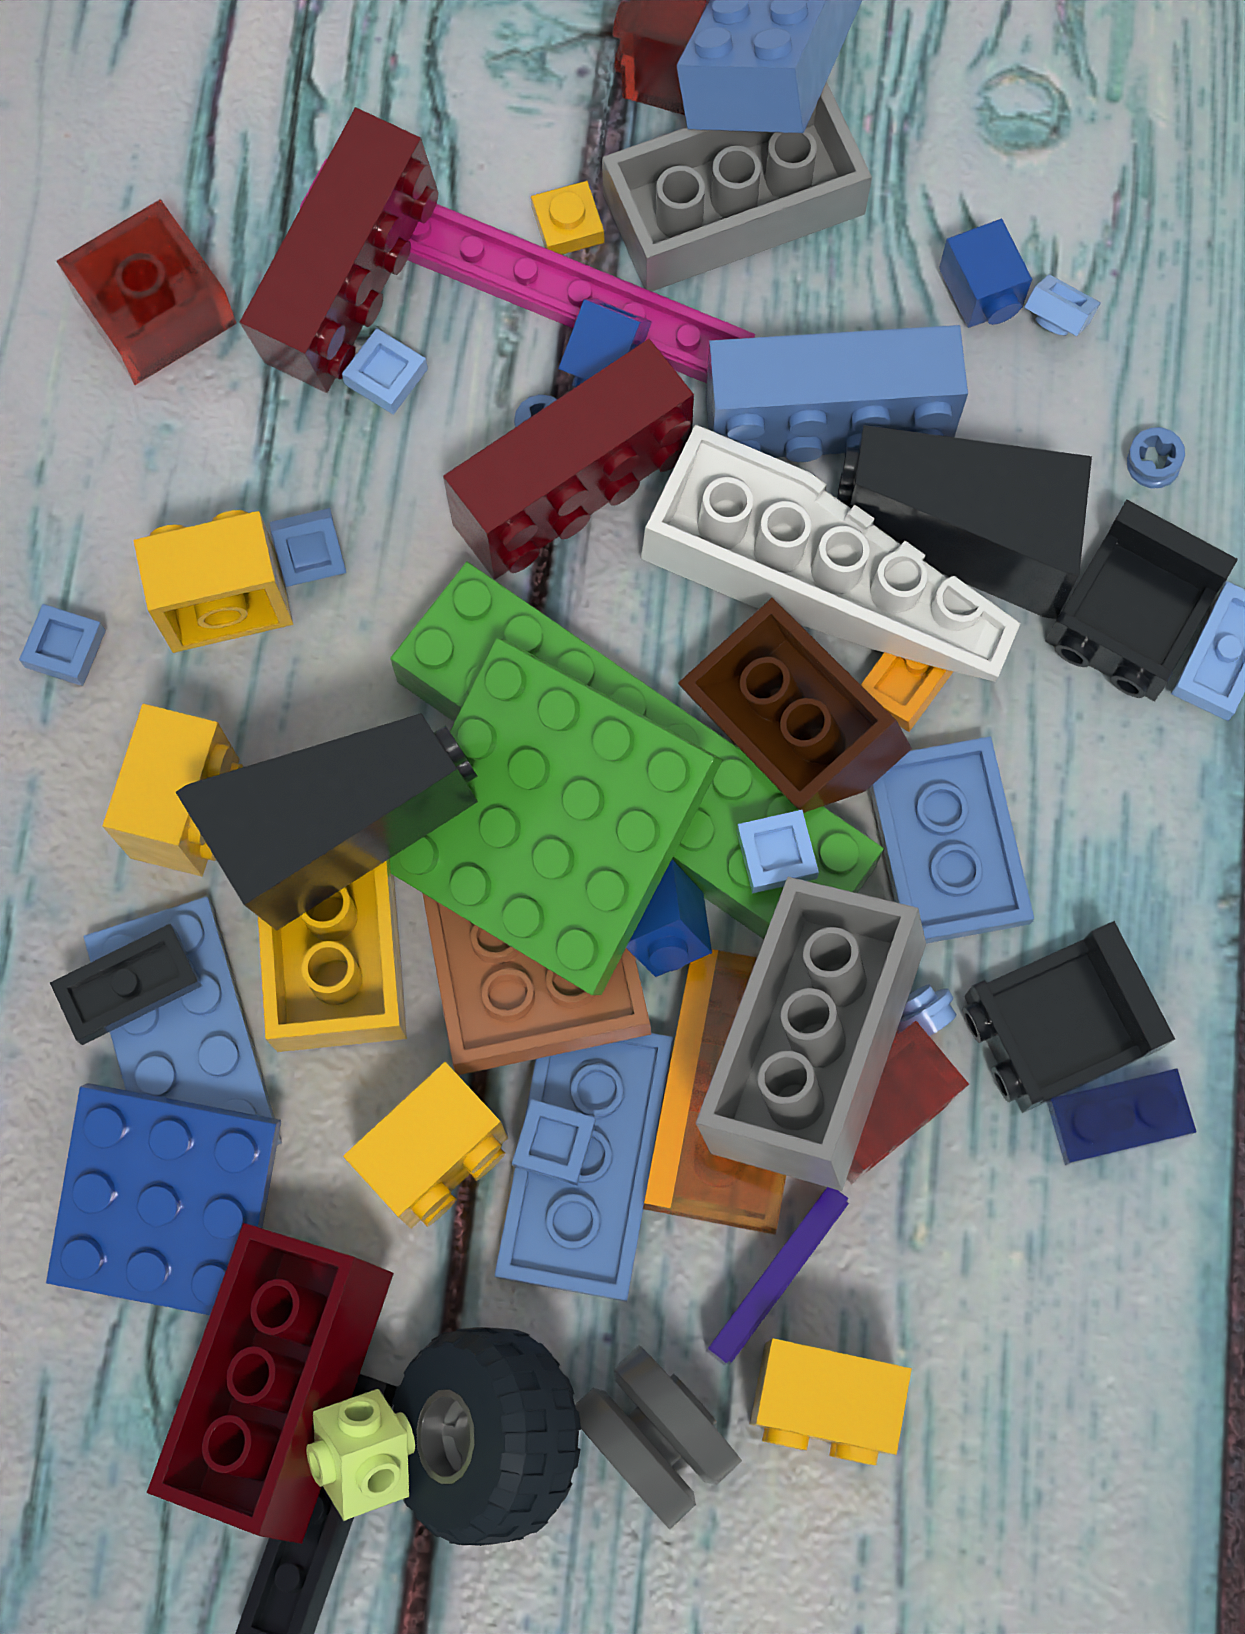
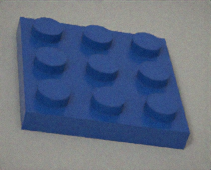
M86 1083L80 1086L46 1284L210 1315L243 1223L263 1228L281 1120Z

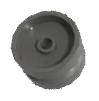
M638 1345L614 1368L615 1382L637 1406L631 1413L626 1415L606 1391L592 1388L575 1404L576 1411H579L582 1431L659 1519L671 1529L696 1505L694 1491L672 1467L674 1463L682 1457L704 1482L717 1485L742 1460L713 1426L717 1421L674 1373L669 1376Z

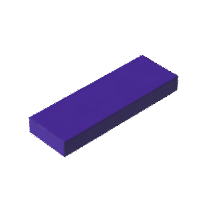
M827 1187L707 1348L706 1352L723 1365H730L848 1206V1197L836 1189Z

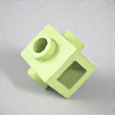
M379 1389L313 1411L315 1442L308 1444L306 1449L309 1467L314 1480L320 1487H324L343 1521L409 1497L408 1455L415 1451L413 1431L407 1417L402 1412L395 1414Z

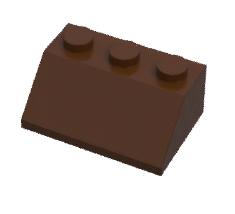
M773 598L767 601L678 682L679 686L797 810H803V813L865 792L912 749L897 720Z

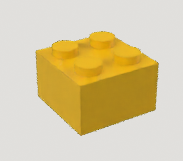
M243 510L226 511L215 516L212 522L190 527L166 525L153 530L150 536L133 540L148 612L173 653L293 625L278 556L260 511L251 513Z
M142 703L102 825L130 859L203 877L208 860H216L177 796L176 791L187 784L243 768L242 764H238L240 759L219 723Z
M444 1062L346 1152L343 1157L409 1228L412 1229L420 1220L429 1227L456 1202L457 1199L452 1195L451 1191L468 1175L471 1174L477 1181L500 1162L506 1154L501 1149V1146L508 1137L501 1121L453 1069Z
M772 1338L764 1345L749 1425L764 1428L762 1442L807 1450L809 1438L831 1442L829 1453L831 1457L876 1466L879 1453L897 1455L912 1368Z

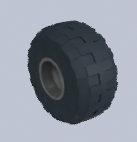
M473 1327L456 1329L454 1332H444L438 1335L409 1363L403 1372L405 1376L401 1385L396 1388L392 1401L394 1405L393 1412L395 1414L402 1412L407 1417L415 1440V1451L408 1455L409 1497L404 1498L403 1501L407 1507L414 1511L416 1514L415 1518L436 1537L449 1541L450 1544L493 1545L521 1540L529 1534L537 1533L548 1523V1520L557 1511L556 1509H559L573 1484L571 1479L574 1469L578 1467L581 1450L578 1448L579 1430H581L579 1411H576L573 1399L574 1390L569 1378L560 1370V1363L552 1356L548 1349L542 1343H538L531 1338L530 1334L516 1329Z

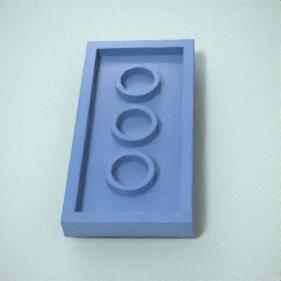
M208 897L83 936L90 962H93L171 923L176 929L202 984L201 987L110 1032L127 1091L275 1119L213 904ZM280 1134L277 1145L282 1144Z
M651 1033V1035L536 1059L526 1114L530 1101L533 1099L595 1117L596 1123L578 1185L515 1168L495 1270L496 1278L627 1302L673 1037Z

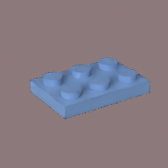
M991 736L909 751L869 787L882 847L884 848L883 851L894 901L919 908L926 944L1030 925L1033 922V910Z

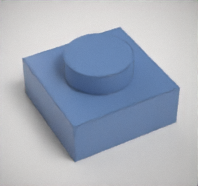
M330 508L270 522V531L286 587L346 573Z
M42 604L19 660L27 669L83 686L106 630L99 621Z
M531 1099L512 1166L578 1185L596 1118Z

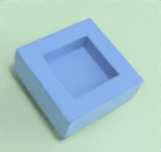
M1049 274L1035 286L1024 308L1037 314L1035 318L1037 323L1048 331L1063 336L1067 335L1068 332L1078 336L1090 324L1101 302Z
M376 328L342 372V377L346 386L394 415L428 370L425 357Z
M803 810L737 825V835L752 894L783 887L787 876L804 881L817 879L819 871Z

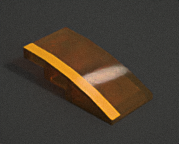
M712 949L711 954L689 963L643 1209L776 1235L786 1175L711 1154L696 1125V1120L757 957Z

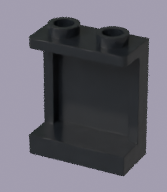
M1126 500L1077 587L1056 619L1045 642L1054 646L1057 654L1070 664L1078 667L1090 666L1109 676L1111 683L1121 692L1136 698H1143L1145 696L1155 702L1170 680L1173 670L1238 559L1139 505Z
M1115 921L1092 930L1083 940L1006 975L988 983L985 980L971 986L964 996L968 1003L967 1006L962 1008L966 1024L978 1043L986 1040L997 1062L996 1065L991 1067L996 1085L1007 1102L1016 1100L1022 1113L1160 1051L1175 1040Z

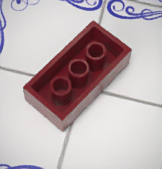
M357 107L354 108L239 321L265 364L325 393H328L335 378L339 380L343 378L342 372L355 356V346L353 344L362 327H370L381 310L383 303V294L381 292L391 273L398 275L407 262L411 250L409 239L418 222L426 223L437 204L439 192L421 137Z
M647 339L443 475L453 526L494 580L507 571L517 573L524 570L537 559L540 549L557 537L568 539L574 536L587 525L590 515L607 503L615 506L624 502L636 492L641 480L658 469L660 472H666L675 467L692 432L694 393L653 342Z
M243 1223L146 1493L257 1536L302 1544L321 1489L313 1478L306 1452L307 1445L315 1442L313 1411L352 1398L394 1273L354 1256Z

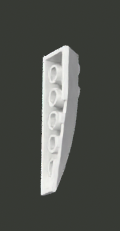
M695 424L645 527L641 554L642 560L758 609L773 598L800 625L929 666L996 682L1021 623L957 577L951 576L947 578L923 561L925 554L906 541L902 545L873 525L874 518L856 505L849 508L825 490L827 484L810 472Z

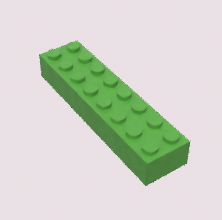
M466 561L390 657L397 682L455 722L496 638L509 641L723 759L672 859L704 893L705 899L764 939L783 887L752 894L737 835V825L798 811L797 808L738 747ZM823 806L803 813L819 871L817 879L809 880L808 882L858 893L877 867L884 848Z

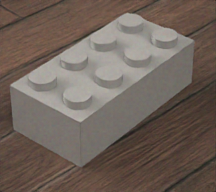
M827 82L804 133L695 130L685 127L602 157L603 196L643 287L651 292L865 215L872 180L868 167Z
M787 876L696 1120V1125L711 1154L839 1191L843 1190L926 947L919 908Z

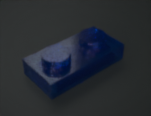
M1178 1068L1052 1098L1047 1102L1065 1166L1190 1136L1197 1132Z

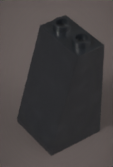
M863 425L859 447L846 448L837 499L849 508H852L854 505L858 506L874 518L873 525L901 545L906 541L925 554L923 561L940 573L949 577L955 576L967 585L1040 616L1057 619L1080 575L1092 456Z
M422 713L190 783L176 791V794L243 905L275 930H279L476 804L478 801L467 783L478 776L446 725L433 732Z

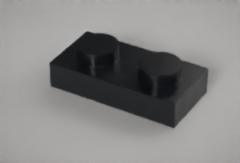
M171 923L50 982L75 1040L81 1045L202 986L181 939Z

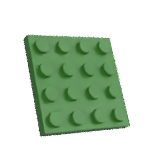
M496 638L450 730L451 735L478 776L467 783L478 802L389 859L391 874L590 995H602L723 759L509 641Z

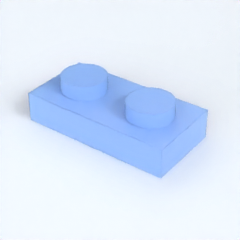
M1226 581L1218 594L1171 694L1229 721L1235 714L1245 692V589Z

